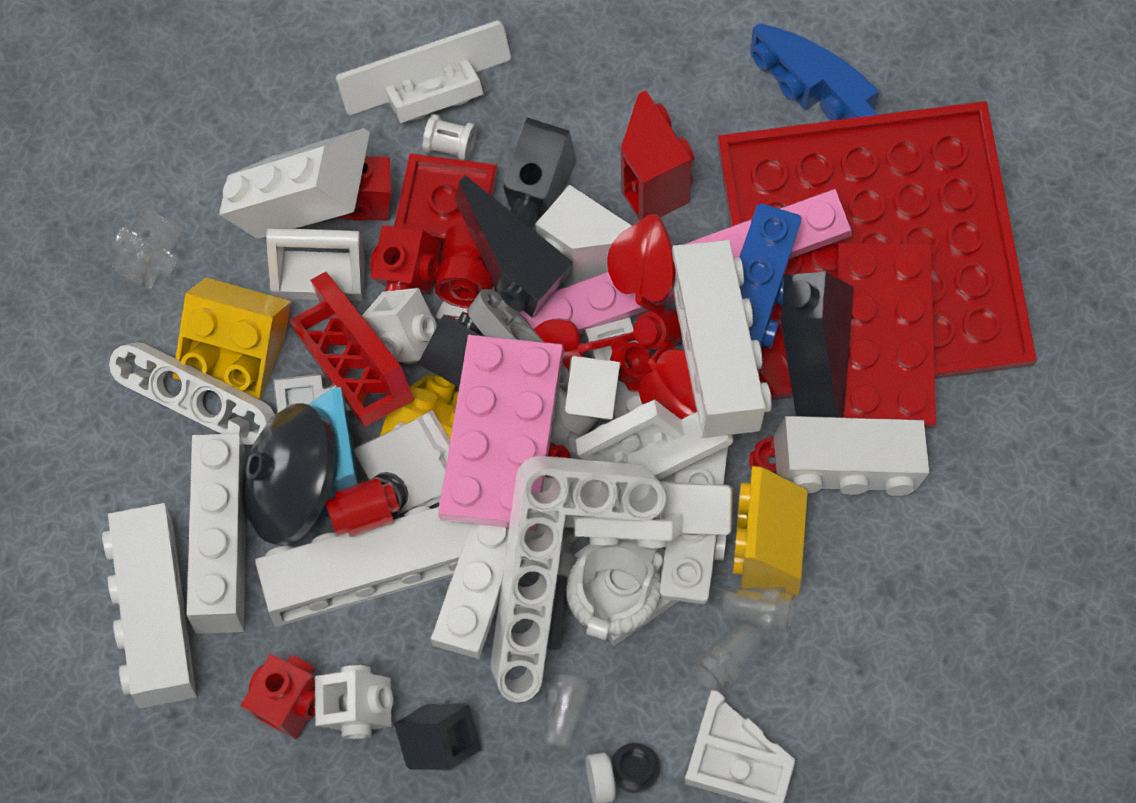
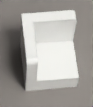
M572 356L568 374L569 382L565 412L572 415L595 417L611 421L613 419L620 362Z

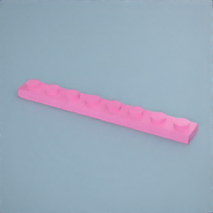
M836 189L781 208L782 210L799 214L802 218L790 258L852 236ZM752 219L686 244L730 240L733 258H737L742 251ZM607 272L556 291L533 317H530L523 310L519 314L532 329L550 319L562 318L570 320L576 325L579 335H582L586 329L625 319L645 312L647 309L636 303L635 293L624 294L620 292L612 283ZM673 289L665 300L653 303H662L664 305L675 301Z

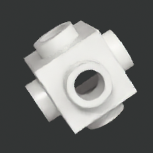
M419 288L382 292L362 315L363 319L397 362H403L404 364H413L420 360L437 327L436 321Z
M363 665L345 666L341 668L340 673L315 676L316 726L341 730L342 738L345 739L372 737L373 729L391 727V709L393 706L391 678L371 674V667Z

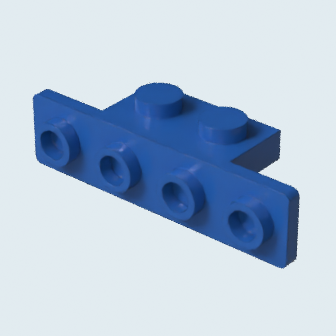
M762 203L756 206L739 256L744 273L743 286H739L742 299L749 298L752 307L753 323L752 327H748L751 341L758 340L761 352L763 346L772 348L780 322L772 319L777 304L782 305L784 275H787L788 261L802 220L799 214Z

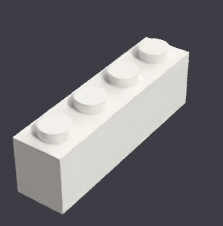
M730 240L673 246L672 256L676 269L673 294L702 438L760 431L764 412H770L771 397L768 384L766 382L760 383L757 371L762 366L758 340L751 341L748 327H752L753 323L751 303L749 298L742 299L739 286H743L744 283L742 261L740 257L733 258Z
M240 433L192 435L187 617L196 634L244 632L246 549L244 472L247 452Z
M165 503L109 513L110 531L102 532V539L107 560H114L115 575L108 576V587L112 603L119 604L121 619L115 620L113 626L118 649L125 648L127 665L119 667L124 695L131 694L139 708L196 698L197 694L173 521Z

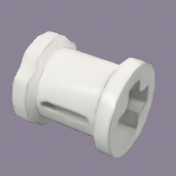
M432 114L428 119L423 136V152L432 154L433 151L458 156L459 160L469 161L475 145L477 126L473 123L462 126L441 121L439 115Z

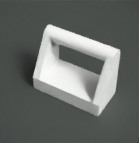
M267 229L266 243L272 296L282 299L318 300L310 280L327 272L349 301H363L366 257L360 231ZM283 247L350 249V253L284 251Z

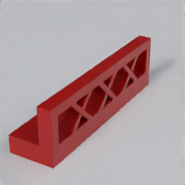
M324 272L312 278L310 281L320 304L288 320L294 334L335 388L341 387L344 401L361 424L366 427L414 401L401 365L329 274ZM326 318L329 319L324 331L306 330ZM331 345H347L342 355L327 354ZM349 368L365 369L361 379H345ZM367 393L387 394V396L365 408L362 405Z

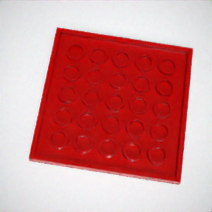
M987 101L718 135L717 147L730 227L751 220L756 206L760 203L781 209L836 189L852 236L790 258L787 275L827 272L836 277V247L838 243L931 244L935 379L1034 366L1037 358ZM777 304L772 319L780 322L774 344L771 349L763 346L761 352L762 366L761 369H758L777 393L772 400L793 398L781 326L782 305Z

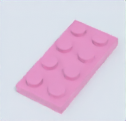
M468 335L438 511L440 520L509 528L516 475L519 467L525 460L531 457L548 456L564 354L562 344ZM545 475L536 478L532 483V492H543ZM538 524L530 526L527 530L537 531Z

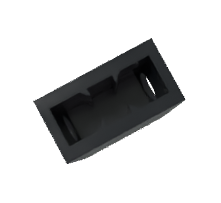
M528 117L525 120L503 189L508 205L511 207L510 211L530 228H533L537 216L542 217L563 193L576 163L569 130Z

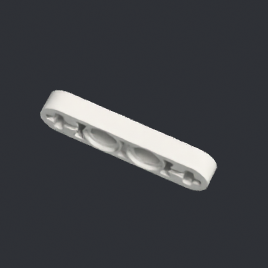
M135 342L120 346L114 350L110 357L109 367L111 374L120 384L221 434L240 433L245 445L254 444L262 429L275 416L271 407L265 402L208 374L202 373L187 364L184 365L181 361L144 343ZM136 355V365L146 370L156 368L152 373L145 370L131 373L132 365L126 360L127 357ZM168 371L175 372L181 379L182 389L177 396L169 394L164 388L163 379ZM207 390L214 391L221 399V411L216 416L208 413L203 407V395ZM233 413L239 416H247L254 413V422L260 425V428L250 432V423L240 417L229 418Z

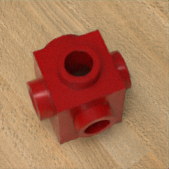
M365 156L354 212L334 217L333 219H350L353 221L388 220L391 195L390 157Z
M382 225L378 246L371 255L370 267L372 272L370 278L385 286V292L419 288L421 294L430 295L432 282L436 280L440 265L438 255L441 242L424 230Z
M270 654L265 664L259 666L253 673L249 683V691L240 706L256 720L296 740L307 720L315 717V678L313 674L316 669L293 655H290L286 662Z

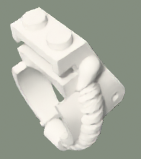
M619 538V544L601 546L590 544V547L578 558L567 579V600L575 618L579 619V623L582 625H587V635L607 640L611 633L617 636L620 635V632L627 634L630 629L632 631L638 629L639 626L646 622V619L651 617L660 598V577L658 571L663 564L660 548L639 547L638 539ZM609 569L622 570L632 575L642 586L638 602L624 612L614 613L611 621L593 616L594 606L588 601L583 588L589 581L595 578L598 571Z

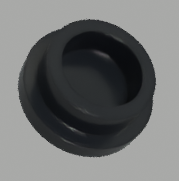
M626 744L620 747L611 759L614 782L620 789L626 792L641 793L647 791L656 783L659 777V759L656 753L644 744Z

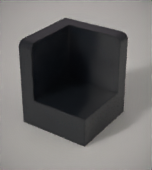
M426 704L394 723L408 769L451 770L481 750L469 704Z

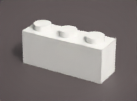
M785 416L774 434L777 475L807 489V494L820 491L821 489H840L841 493L848 495L861 494L867 490H886V493L889 495L902 496L917 490L930 473L924 420Z

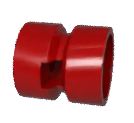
M466 223L450 227L444 239L441 253L442 262L438 267L434 286L435 294L450 305L468 309L481 290L489 289L495 291V285Z

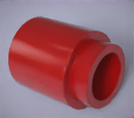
M379 477L335 491V497L329 498L325 502L337 537L347 533L349 537H353L394 523L391 513L400 510L391 483L382 486Z

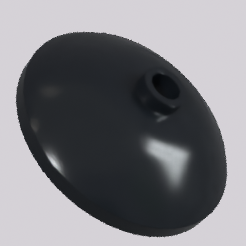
M295 403L278 412L262 429L248 455L244 472L245 506L254 530L265 542L284 546L301 539L314 525L327 500L335 467V440L327 416L316 406Z

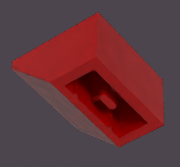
M646 90L637 96L621 145V193L639 221L650 214H658L661 218L689 204L690 185L693 184L691 163L694 162L693 151L684 137L677 138L671 129L672 123L667 110L661 103L655 104Z

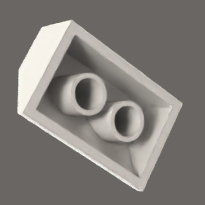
M362 128L268 157L228 175L227 182L223 188V199L219 215L253 237L263 238L266 237L268 228L295 229L354 212L370 132Z

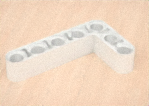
M548 456L531 457L525 460L519 467L516 475L491 657V672L501 694L506 699L513 702L527 701L536 695L542 683L565 515L646 521L657 517L664 509L666 492L654 474L646 467L636 464ZM542 475L553 476L552 486L542 493L531 491L532 483L536 478ZM595 479L602 481L601 488L597 494L591 497L580 496L581 488L586 482ZM639 484L650 485L649 492L645 498L640 501L629 500L630 492L634 487ZM539 523L547 525L546 532L537 540L524 538L525 532L530 526ZM531 571L540 573L539 580L530 587L517 585L523 574ZM521 619H531L534 621L532 627L524 633L516 634L511 632L513 625ZM515 666L527 667L522 677L515 680L505 678L506 673Z

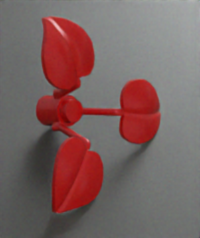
M650 214L619 234L610 246L607 256L608 273L614 286L624 294L635 293L636 303L650 311L638 317L633 332L580 344L578 329L570 320L562 318L550 319L542 322L533 330L545 343L563 345L562 363L568 370L572 356L585 357L583 355L584 352L611 346V342L617 338H625L627 342L636 340L646 349L659 348L648 361L652 372L645 375L639 383L640 400L642 404L656 400L682 420L696 413L697 409L685 350L674 349L675 344L682 340L678 314L674 309H664L662 303H653L665 300L671 293L675 283L676 269L668 232L658 214Z

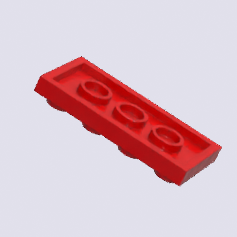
M838 243L836 247V278L854 287L844 418L924 420L925 429H934L936 425L931 244Z

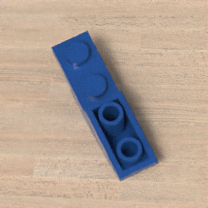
M762 23L753 27L750 47L751 56L760 69L768 70L775 77L781 91L789 100H796L805 111L820 102L822 111L831 121L879 115L875 111L879 90L843 59L824 47L781 28Z

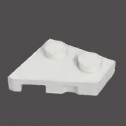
M711 690L686 774L685 784L749 803H784L795 759L778 744L771 743L765 738L763 731L749 718L745 720L725 702L723 695Z

